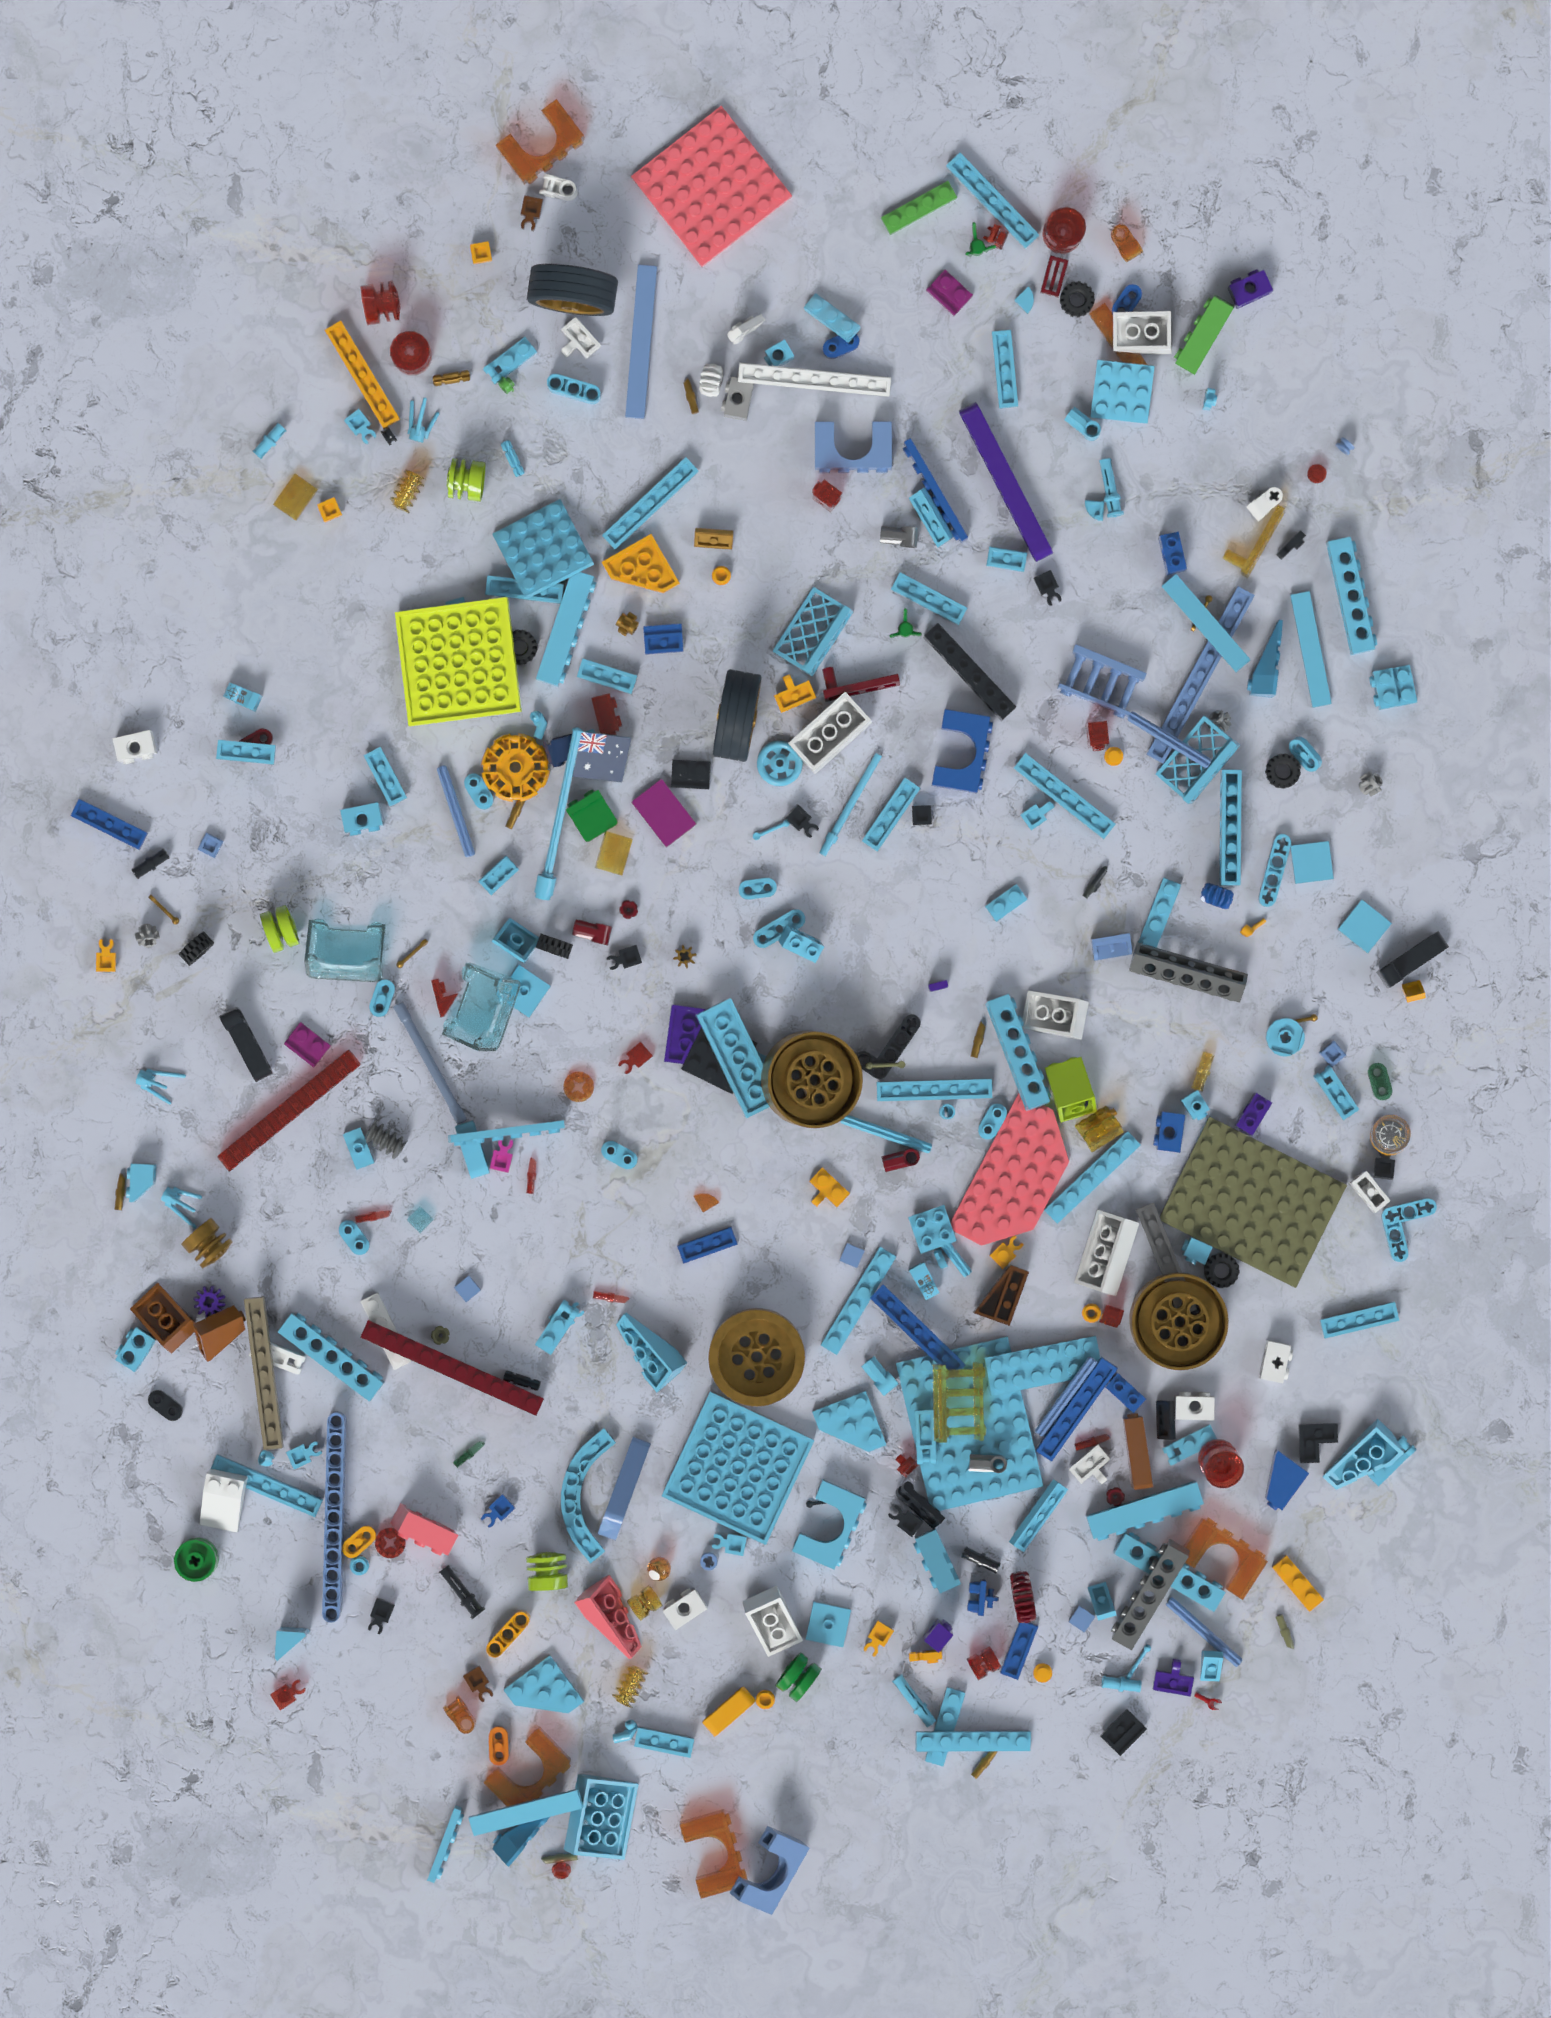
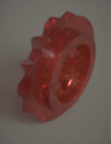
M385 1528L376 1536L375 1548L385 1558L398 1557L405 1549L406 1541L397 1535L398 1532L395 1528ZM396 1537L394 1545L397 1549L392 1546L385 1549L384 1547L387 1544L386 1538L391 1540Z

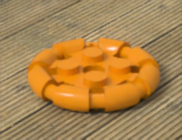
M510 733L498 737L493 741L494 743L490 748L487 747L481 761V765H483V772L481 774L488 789L496 793L495 796L509 802H513V800L526 801L535 797L541 787L544 788L548 781L550 770H548L545 748L536 743V739L522 733H518V735H511ZM511 743H518V748L511 749ZM529 747L535 751L531 756L526 752ZM501 748L504 752L498 757L495 753ZM513 762H518L521 765V769L517 773H513L510 770V765ZM534 763H540L541 770H535ZM491 765H496L497 772H491ZM531 778L536 781L532 787L527 784ZM499 779L505 783L502 788L496 784ZM520 786V792L513 793V787Z

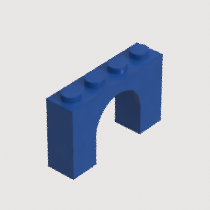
M944 710L941 730L959 732L970 737L974 742L976 755L974 761L963 769L935 766L931 786L977 794L978 790H982L983 779L980 778L981 771H985L987 761L983 757L984 752H988L990 741L986 739L987 734L992 732L993 722H990V717Z

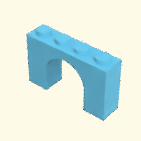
M823 1479L815 1498L836 1507L841 1512L844 1518L843 1530L835 1539L830 1541H820L799 1532L792 1551L835 1570V1567H840L844 1558L841 1555L844 1548L848 1549L851 1542L849 1535L851 1531L855 1532L859 1521L856 1519L859 1513L863 1514L867 1503L864 1502L865 1497Z

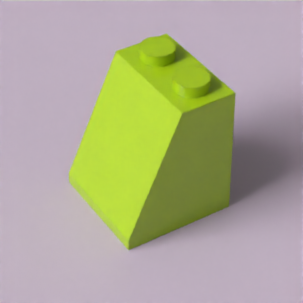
M1071 1057L1065 1062L1052 1063L1045 1067L1046 1077L1060 1123L1097 1112L1095 1096L1082 1057ZM1085 1101H1088V1106L1085 1109Z

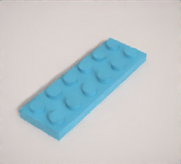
M728 998L696 1014L745 1118H749L769 1108L770 1106L766 1102L761 1086L763 1063L732 999Z
M1096 1336L984 1357L990 1396L1072 1380L1088 1357H1093L1097 1362L1099 1361L1100 1353Z

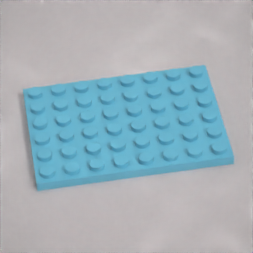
M1008 1336L952 1349L951 1351L966 1364L953 1379L929 1355L896 1363L915 1447V1410H934L936 1464H931L930 1462L920 1464L928 1501L934 1508L942 1511L1043 1487L1021 1390L990 1396L983 1358L1011 1352ZM922 1449L923 1454H930V1449ZM970 1454L1003 1455L1007 1460V1467L1002 1473L969 1471ZM996 1459L993 1461V1466L996 1469H1001L1004 1466V1462L1001 1459Z

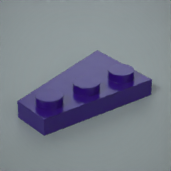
M679 1005L671 1006L664 1062L684 1064L701 1029L696 1014L706 1009Z

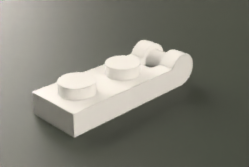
M270 1342L273 1366L294 1374H300L302 1370L301 1364L305 1362L306 1355ZM290 1358L295 1359L293 1365L288 1363Z

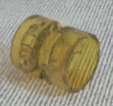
M650 1585L642 1589L640 1595L635 1594L627 1600L630 1608L640 1621L649 1616L650 1611H656L663 1606Z

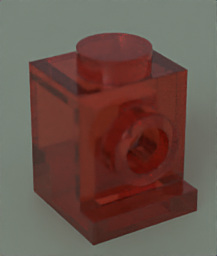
M1104 1304L1099 1322L1117 1328L1121 1323L1124 1310Z

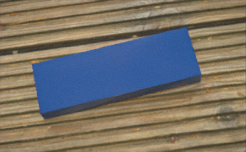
M728 1227L677 1245L684 1264L738 1244L732 1227Z
M1018 1623L1000 1674L1016 1680L1019 1679L1038 1625Z

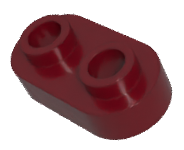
M261 728L244 737L239 742L271 745L273 735L269 730ZM262 735L267 736V740L265 742H261L260 737Z

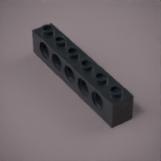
M939 623L924 635L923 638L1001 721L1016 709L1017 706Z

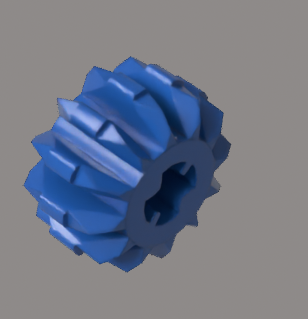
M1205 883L1200 898L1203 902L1213 906L1229 909L1234 893L1224 887Z

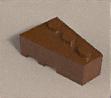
M1009 1265L973 1313L1010 1326L1029 1271Z

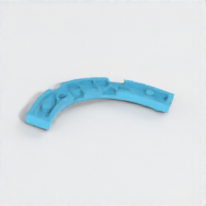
M605 1428L587 1441L576 1453L566 1471L561 1490V1509L566 1529L574 1544L590 1564L602 1555L605 1549L592 1535L583 1518L580 1502L581 1488L591 1465L616 1443Z

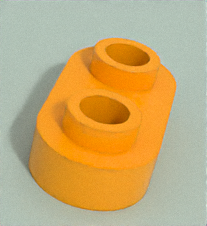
M368 1525L362 1526L343 1543V1554L348 1558L357 1557L375 1541V1529ZM369 1532L370 1538H364L363 1533ZM349 1545H355L356 1550L350 1551Z

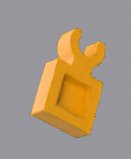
M103 939L99 940V947L102 949V953L96 952V972H116V953H111V949L114 947L113 939H110V944L107 947L103 945Z
M1016 1236L1010 1238L1007 1246L1002 1242L989 1255L1002 1269L1016 1257L1013 1251L1021 1249L1024 1245L1020 1243L1019 1246H1014L1013 1241L1017 1238Z
M877 1620L868 1635V1638L872 1639V1641L865 1644L864 1651L866 1652L870 1646L873 1647L875 1650L872 1656L875 1657L878 1653L879 1644L885 1647L894 1630Z
M936 1650L909 1652L910 1662L923 1660L931 1664L938 1663V1659H942V1651L939 1653Z

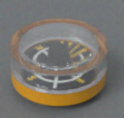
M1385 1115L1379 1118L1373 1125L1370 1133L1373 1147L1384 1155L1400 1153L1407 1146L1411 1137L1409 1125L1403 1118L1397 1115Z

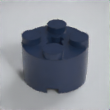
M572 734L553 738L549 744L548 740L543 742L548 763L552 764L553 768L562 766L567 761Z

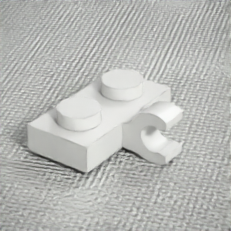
M762 314L755 318L752 315L743 324L741 322L737 323L728 332V338L734 344L741 342L744 336L756 330L765 321V318Z
M576 317L561 329L571 341L561 349V352L566 357L577 348L588 359L601 347L600 343Z
M1096 1445L1071 1466L1069 1470L1081 1484L1092 1474L1103 1484L1107 1478L1099 1469L1110 1458L1099 1445Z

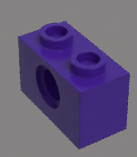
M1256 269L1248 273L1249 277L1244 279L1239 277L1230 282L1231 285L1227 289L1237 309L1272 294L1274 290L1264 270L1259 272ZM1245 284H1252L1255 290L1253 292L1246 291Z
M1254 1093L1234 1126L1253 1136L1271 1107L1272 1102L1258 1093Z
M937 1618L923 1635V1639L939 1653L952 1638L953 1628L946 1620L940 1621Z

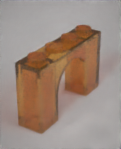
M557 99L541 110L542 115L554 129L557 136L555 146L549 153L543 156L529 155L520 147L511 133L495 145L498 152L524 185L527 182L528 184L533 183L538 178L537 175L539 173L549 171L555 161H562L568 156L567 152L573 148L575 150L584 143L585 137Z
M1209 1517L1207 1520L1201 1518L1184 1544V1547L1190 1550L1189 1557L1185 1563L1195 1568L1206 1550L1213 1545L1227 1544L1233 1547L1237 1552L1239 1562L1236 1572L1225 1588L1243 1600L1268 1563L1264 1559L1266 1555L1257 1549L1255 1552L1249 1549L1250 1544L1241 1538L1239 1541L1232 1538L1234 1535L1232 1532L1225 1528L1220 1530L1216 1527L1218 1523Z
M540 1726L525 1740V1743L539 1756L543 1763V1775L538 1782L529 1786L518 1785L499 1767L483 1782L506 1806L538 1799L543 1794L541 1790L546 1785L548 1787L552 1786L557 1780L556 1776L560 1772L564 1774L571 1767L569 1764L571 1758Z
M724 1809L680 1821L679 1824L685 1843L705 1837H713L720 1840L727 1849L728 1858L721 1869L696 1877L695 1881L701 1899L730 1891L739 1876L748 1880L746 1870L741 1869L740 1862L743 1861L740 1850L736 1851L734 1843H737L735 1832H731L729 1825L732 1824L729 1813L725 1814Z

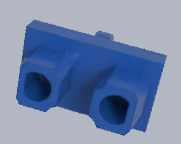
M980 1579V1582H969V1593L979 1594L978 1601L968 1600L967 1611L977 1613L978 1616H984L985 1600L987 1601V1608H993V1601H999V1597L994 1596V1589L992 1588L988 1589V1595H986L987 1581L985 1579Z

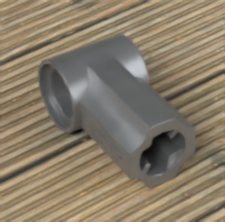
M881 526L880 543L917 548L919 528Z
M970 1454L969 1471L1002 1473L1007 1467V1460L1003 1455ZM994 1460H1003L1004 1466L1001 1469H996L993 1466Z

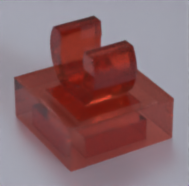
M994 224L993 227L989 226L987 229L991 232L990 236H984L983 238L991 245H996V249L1002 250L1009 232L997 224Z
M900 1454L895 1459L900 1464L897 1470L905 1478L920 1465L911 1456L906 1459Z

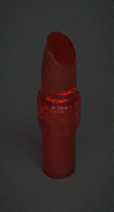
M532 1157L530 1158L527 1172L526 1193L534 1194L537 1174L536 1160Z
M373 1211L368 1214L355 1216L356 1223L377 1221V1219L389 1217L392 1211Z
M594 1291L593 1299L605 1300L611 1303H626L630 1299L629 1297L609 1292Z
M1107 1434L1087 1438V1440L1075 1443L1074 1447L1076 1451L1093 1447L1109 1440L1110 1436Z

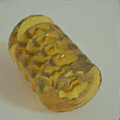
M404 470L407 477L400 478L404 484H397L400 491L394 490L393 493L396 497H390V501L393 503L391 505L409 514L410 511L406 507L414 506L410 500H417L414 493H421L417 486L424 487L421 479L425 478L410 470Z
M635 1665L625 1666L629 1673H622L625 1680L618 1681L622 1687L615 1688L619 1694H612L617 1702L633 1708L630 1703H636V1699L633 1696H639V1692L636 1689H642L643 1687L639 1682H645L646 1678L643 1675L649 1674L646 1670Z

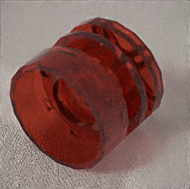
M1058 208L1051 213L1043 227L1042 236L1044 243L1055 253H1070L1077 248L1085 235V219L1080 212L1073 208ZM1062 229L1065 230L1064 236L1060 235Z
M393 280L388 281L389 290H385L384 282H380V291L376 292L373 284L360 286L368 326L380 324L381 314L385 315L387 322H391L390 313H393L395 321L400 320V299Z
M405 331L393 339L390 346V356L395 367L401 373L408 376H416L425 372L432 361V351L427 340L415 331ZM407 349L413 350L414 355L407 354Z
M1214 1439L1207 1442L1201 1448L1198 1454V1464L1207 1481L1212 1486L1229 1488L1240 1481L1244 1474V1464L1242 1458L1230 1442L1223 1439Z

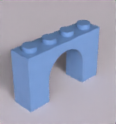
M815 422V470H819V473H830V470H838V473H849V470H857V473H869V470H876V473H888V470L892 469V422H872V447L866 456L857 460L846 459L837 452L834 444V422Z
M767 1826L758 1843L768 1851L778 1855L779 1862L775 1873L768 1880L761 1883H754L739 1876L730 1894L738 1901L772 1915L810 1848L801 1840Z

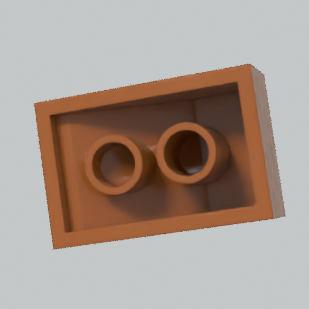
M156 1283L130 1308L156 1340L171 1354L194 1333L193 1324L196 1322L159 1283Z

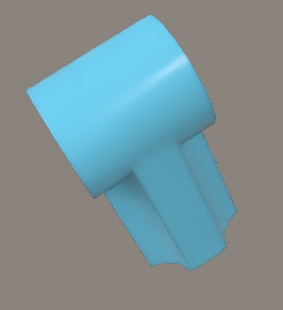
M1076 407L1071 409L1064 421L1084 435L1087 440L1095 441L1099 438L1101 427L1098 422L1091 420ZM1089 427H1095L1097 429V433L1095 435H1089L1087 433V429Z
M874 1356L861 1366L874 1381L873 1384L883 1396L899 1384Z

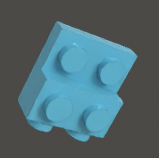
M1410 665L1371 673L1372 676L1369 677L1371 688L1375 689L1376 695H1373L1375 707L1378 706L1379 710L1417 703Z

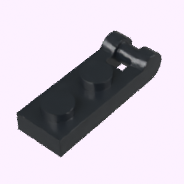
M907 1481L896 1489V1496L932 1529L941 1524L945 1519L938 1509L934 1508L927 1502L924 1496L914 1490V1485L911 1482Z

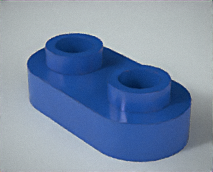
M1134 284L1128 285L1114 303L1112 315L1113 312H1118V308H1123L1125 312H1132L1141 300V288ZM1134 292L1136 297L1130 298L1129 293Z
M856 334L852 338L854 340L852 344H848L839 335L827 340L823 345L824 355L829 359H836L856 350L860 342L858 335ZM831 345L836 347V350L833 352L829 350Z

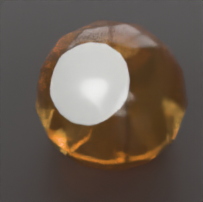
M655 1557L649 1561L647 1573L653 1580L663 1581L670 1575L671 1566L668 1560L663 1557Z

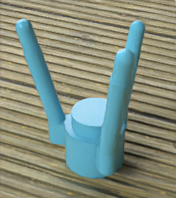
M426 397L423 398L417 425L414 424V427V401H410L409 429L407 434H410V440L421 443L424 442V438L428 439L429 433L439 416V412H436L425 431V427L421 426L426 407Z
M148 1068L146 1071L140 1070L136 1078V1084L141 1085V1089L147 1090L169 1105L172 1103L170 1100L150 1088L152 1085L167 1089L166 1085L156 1082L155 1076L152 1075L177 1078L186 1077L185 1074L154 1071Z
M167 1187L161 1197V1200L165 1202V1206L169 1207L192 1228L196 1229L197 1226L175 1206L179 1204L195 1212L194 1208L180 1201L181 1196L179 1194L202 1199V1196L180 1190L177 1187L173 1189Z

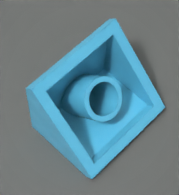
M509 918L492 942L525 964L535 950L539 937Z
M280 1627L276 1631L275 1659L278 1661L310 1632L309 1629Z

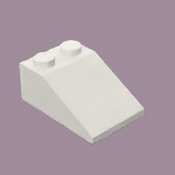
M1171 311L1113 312V351L1172 354Z
M1028 991L1022 1019L1024 1024L1022 1029L1082 1040L1089 1002L1076 998Z
M210 1469L207 1472L203 1490L200 1525L238 1532L248 1476Z
M778 1586L742 1601L745 1614L768 1657L803 1641Z

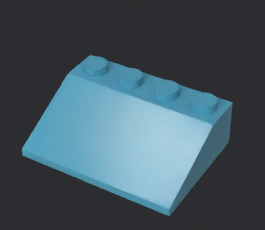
M578 1774L575 1789H579L584 1807L570 1813L564 1850L573 1855L625 1860L639 1784L595 1775Z

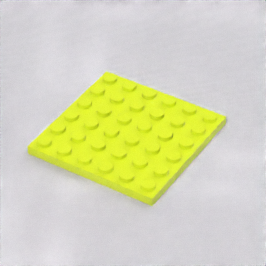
M508 597L395 612L409 727L522 712Z

